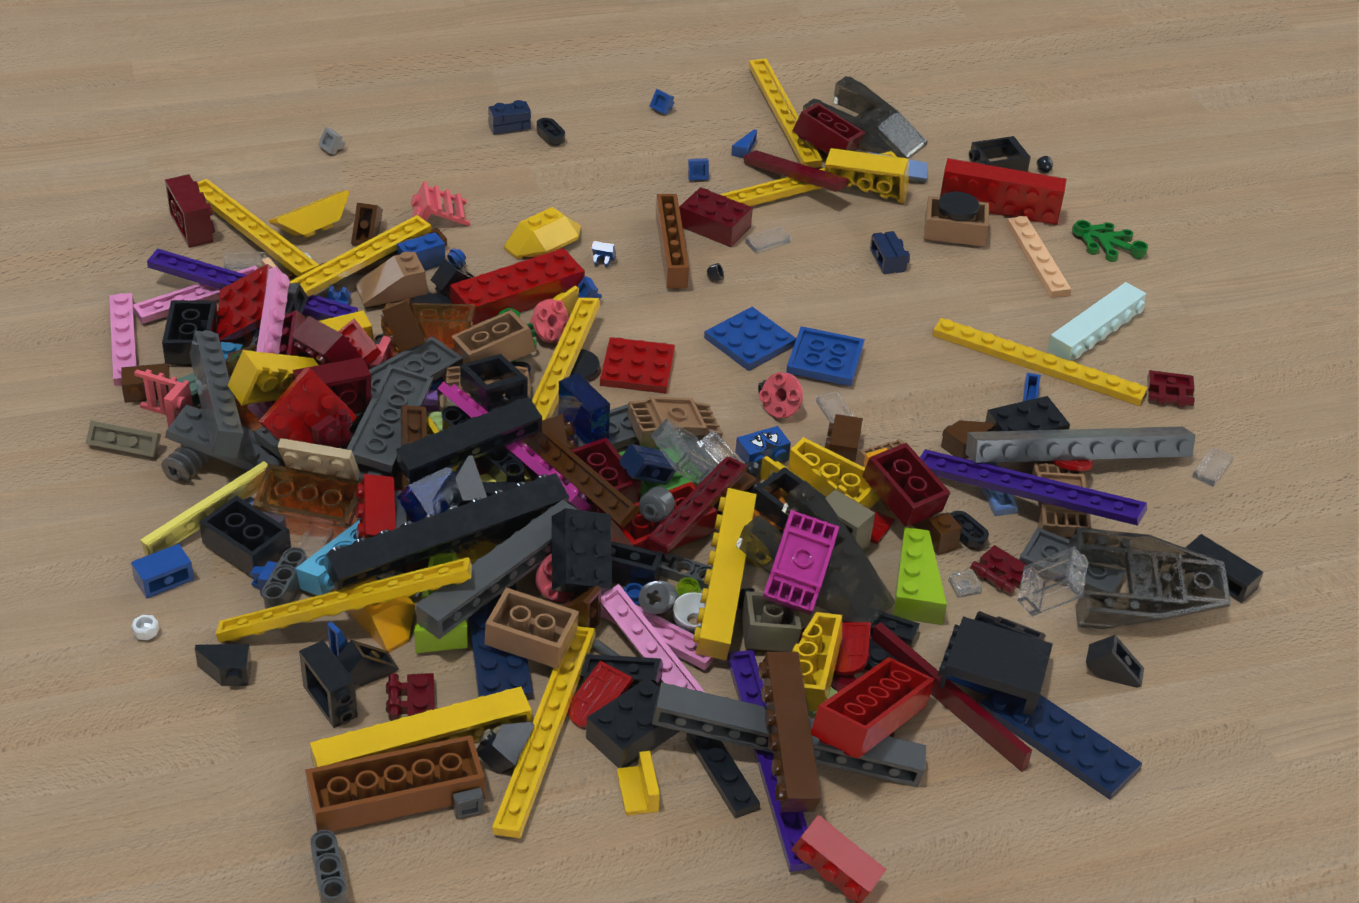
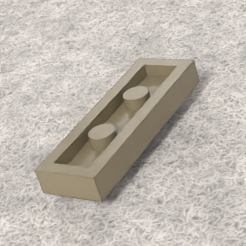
M90 420L86 444L157 457L161 434Z

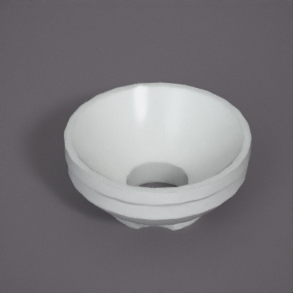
M686 593L678 597L674 602L673 618L676 624L686 631L694 633L696 627H701V624L693 625L687 620L697 618L699 608H704L705 604L700 603L702 593Z

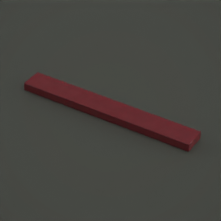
M880 622L874 626L872 640L902 664L935 679L931 695L1018 770L1022 772L1028 768L1032 754L1030 747L948 678L944 688H940L942 677L938 676L939 671L884 624Z

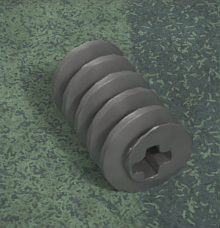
M181 444L180 447L176 448L173 453L169 454L162 461L161 466L169 479L186 481L190 475H194L196 470L200 469L202 464H206L213 456Z
M654 581L642 587L638 598L640 606L647 613L663 614L673 609L674 602L679 596L678 591L672 584ZM657 593H658V597L661 598V601H660V602H659V599L656 598V594H657Z

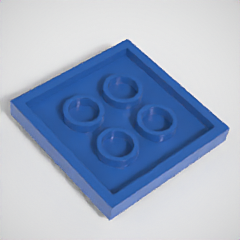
M750 307L704 331V338L748 371L794 347L796 337L754 307Z
M801 326L787 364L786 373L852 386L865 339Z

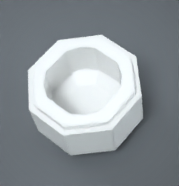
M141 615L133 620L131 628L133 635L138 640H149L157 636L159 625L153 615Z

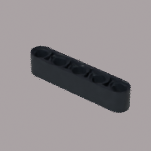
M448 406L441 413L442 430L468 421L471 417L457 406ZM505 447L474 459L475 463L497 482H525L523 463Z

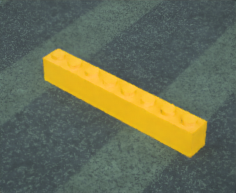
M728 488L726 497L720 498L718 511H721L722 515L717 514L714 529L719 531L718 533L714 532L711 547H715V551L710 550L707 565L712 566L711 570L707 569L704 584L708 585V589L703 588L700 603L705 605L704 608H699L696 622L701 623V627H696L693 642L697 643L695 654L722 660L727 658L757 494Z
M522 687L507 689L491 695L480 696L476 699L454 703L446 707L428 710L412 716L401 717L397 720L375 724L363 729L310 742L311 759L315 768L472 735L474 743L479 742V737L487 729L492 730L502 724L532 722V710Z

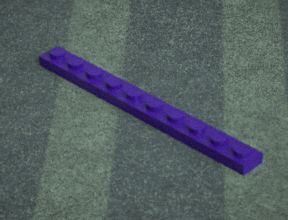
M158 248L147 260V267L217 289H222L246 276L239 272ZM311 295L308 297L302 314L325 320L358 312V308Z
M925 449L920 456L923 462L938 477L1136 526L1139 525L1147 511V502L985 463H975L972 460Z
M753 650L728 653L727 662L739 701L767 707L766 702L762 701V687L764 684L762 679L759 678L758 664ZM753 748L789 872L814 869L808 863L801 861L791 850L808 827L803 812L781 811L780 801H777L775 796L776 784H778L777 776L772 774L774 754Z

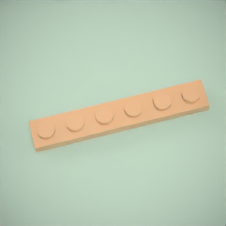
M1027 216L1008 218L1007 226L1050 298L1070 296L1071 287Z

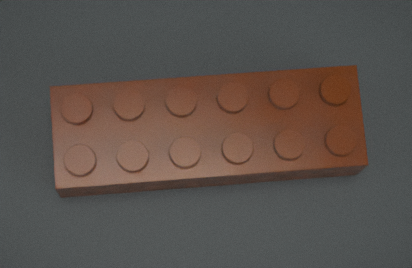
M472 735L305 770L307 789L317 832L320 830L334 832L453 806V794L481 788L483 799H485V776Z

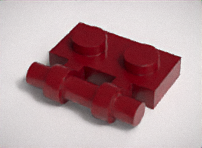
M1149 370L1147 376L1148 391L1154 392H1149L1148 401H1156L1157 404L1162 405L1165 403L1177 404L1178 407H1185V405L1194 406L1195 398L1187 397L1194 394V376Z
M341 409L338 412L339 416L337 418L328 415L311 427L313 444L347 449L353 437L350 432L352 421L348 415V410Z
M996 545L980 557L979 563L974 561L970 566V569L977 573V577L982 580L987 579L995 584L996 589L1004 590L1009 594H1012L1016 587L1020 589L1030 580L1035 570Z
M396 673L388 676V682L386 683V693L388 694L386 712L388 713L389 720L399 719V714L412 716L435 709L434 673L407 674V682L405 683L399 681V675ZM399 696H407V701H401Z

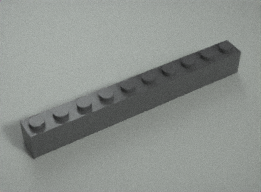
M1183 426L967 432L966 455L975 463L1193 457L1195 434Z
M661 682L653 713V725L773 753V751L769 750L768 739L771 734L770 727L765 724L767 707ZM809 717L811 730L814 723V718ZM812 736L815 762L817 764L918 787L925 772L926 745L888 736L858 759L856 757H849L842 750L832 745L823 744L818 738Z

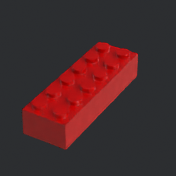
M947 158L940 197L948 192H964L975 197L978 202L989 203V213L1015 218L1027 216L1032 221L1058 225L1067 179Z
M564 248L557 249L553 252L451 284L450 299L453 309L471 328L498 316L500 311L512 308L521 313L535 308L543 300L553 299L561 292H567L572 287L579 285L585 276V270Z
M888 657L818 706L811 735L818 738L823 744L832 745L842 750L845 755L859 759L927 706L935 679Z

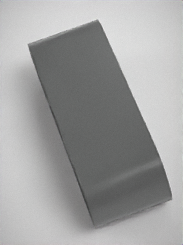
M289 548L281 556L262 589L265 609L291 603L300 590L295 568L307 560L305 551L302 548Z
M320 830L312 835L310 841L320 902L348 903L346 881L336 835L329 830Z

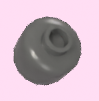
M653 487L640 498L638 504L639 511L649 522H662L674 509V497L663 487Z

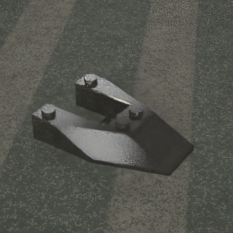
M845 76L835 83L833 103L858 113L859 115L856 117L815 98L803 105V110L816 103H820L864 131L865 134L857 148L859 150L877 154L892 151L897 157L909 159L925 147L928 142L898 110L863 83L854 80L852 77Z
M806 481L790 491L782 508V511L787 516H789L791 510H794L795 512L839 526L815 605L832 614L842 615V619L848 622H871L872 624L895 604L894 598L866 554L826 498ZM758 515L744 526L736 546L770 574L783 534L761 515Z
M1077 527L1068 543L1070 564L1126 570L1129 594L1084 589L1075 605L1078 627L1094 629L1114 628L1160 621L1225 608L1231 605L1224 562L1148 534Z

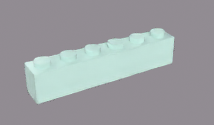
M1125 282L1051 334L1047 352L1069 361L1078 359L1082 353L1092 349L1100 340L1103 341L1111 332L1117 331L1125 322L1128 323L1132 317L1140 314L1146 306L1145 298L1147 293Z

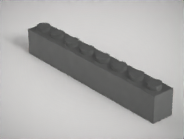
M208 330L203 332L195 331L189 355L212 455L237 458L243 430L234 394L227 386L230 379L219 336L217 333Z
M564 500L551 506L545 513L533 519L527 526L515 532L509 539L502 544H498L485 556L477 559L472 564L471 579L461 584L452 583L442 586L428 597L420 600L416 605L417 624L436 638H442L504 592L505 588L511 587L538 567L541 561L552 553L551 516L565 508L578 509Z

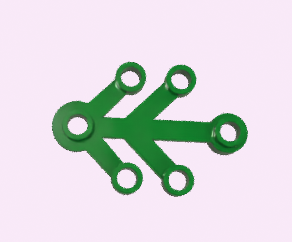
M1078 220L1072 227V232L1077 237L1083 238L1087 244L1086 252L1088 254H1098L1100 245L1094 242L1093 238L1098 239L1106 251L1105 259L1107 261L1115 262L1118 258L1119 252L1112 245L1130 251L1136 259H1142L1147 254V243L1139 240L1134 241L1132 244L1127 243L1132 241L1133 231L1124 229L1114 232L1115 226L1110 222L1091 225L1086 220Z

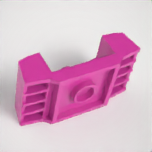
M791 510L762 599L811 615L825 576L839 526Z

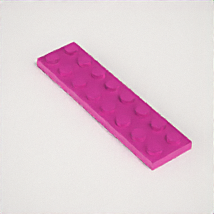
M443 381L438 387V390L471 418L488 413L487 410L476 403L455 384L450 387ZM522 440L505 446L539 476L557 473L569 495L568 501L582 511H589L591 505L586 502L588 497L556 471L547 461L542 459L533 449L523 443Z

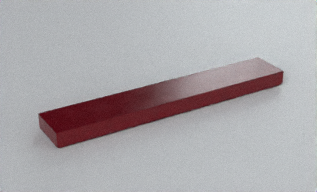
M758 150L743 156L745 164L834 192L848 185V178Z
M726 456L647 537L646 544L668 554L720 498L727 493V489L731 488L747 472L748 465Z

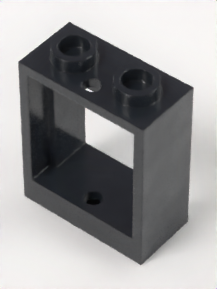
M1014 136L972 142L971 150L969 151V160L971 162L1028 172L1031 157ZM1001 156H1006L1008 158L996 161L988 160V158H995Z
M502 354L460 365V385L486 410L528 397V378ZM498 376L504 379L490 384L484 382V380Z
M786 467L777 473L773 472L768 479L762 483H757L751 493L757 494L754 508L783 530L792 509L771 495L773 492L782 488L804 504L796 512L816 518L818 504L826 498V496Z
M322 640L300 650L303 687L332 727L335 728L358 717L355 681L325 641Z

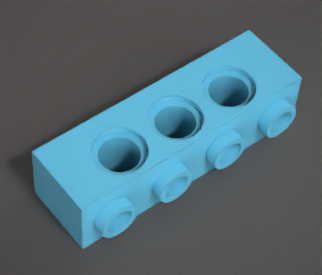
M360 520L295 568L300 589L315 595L329 593L335 588L324 566L326 553L334 547H345L358 539L356 537L357 526Z

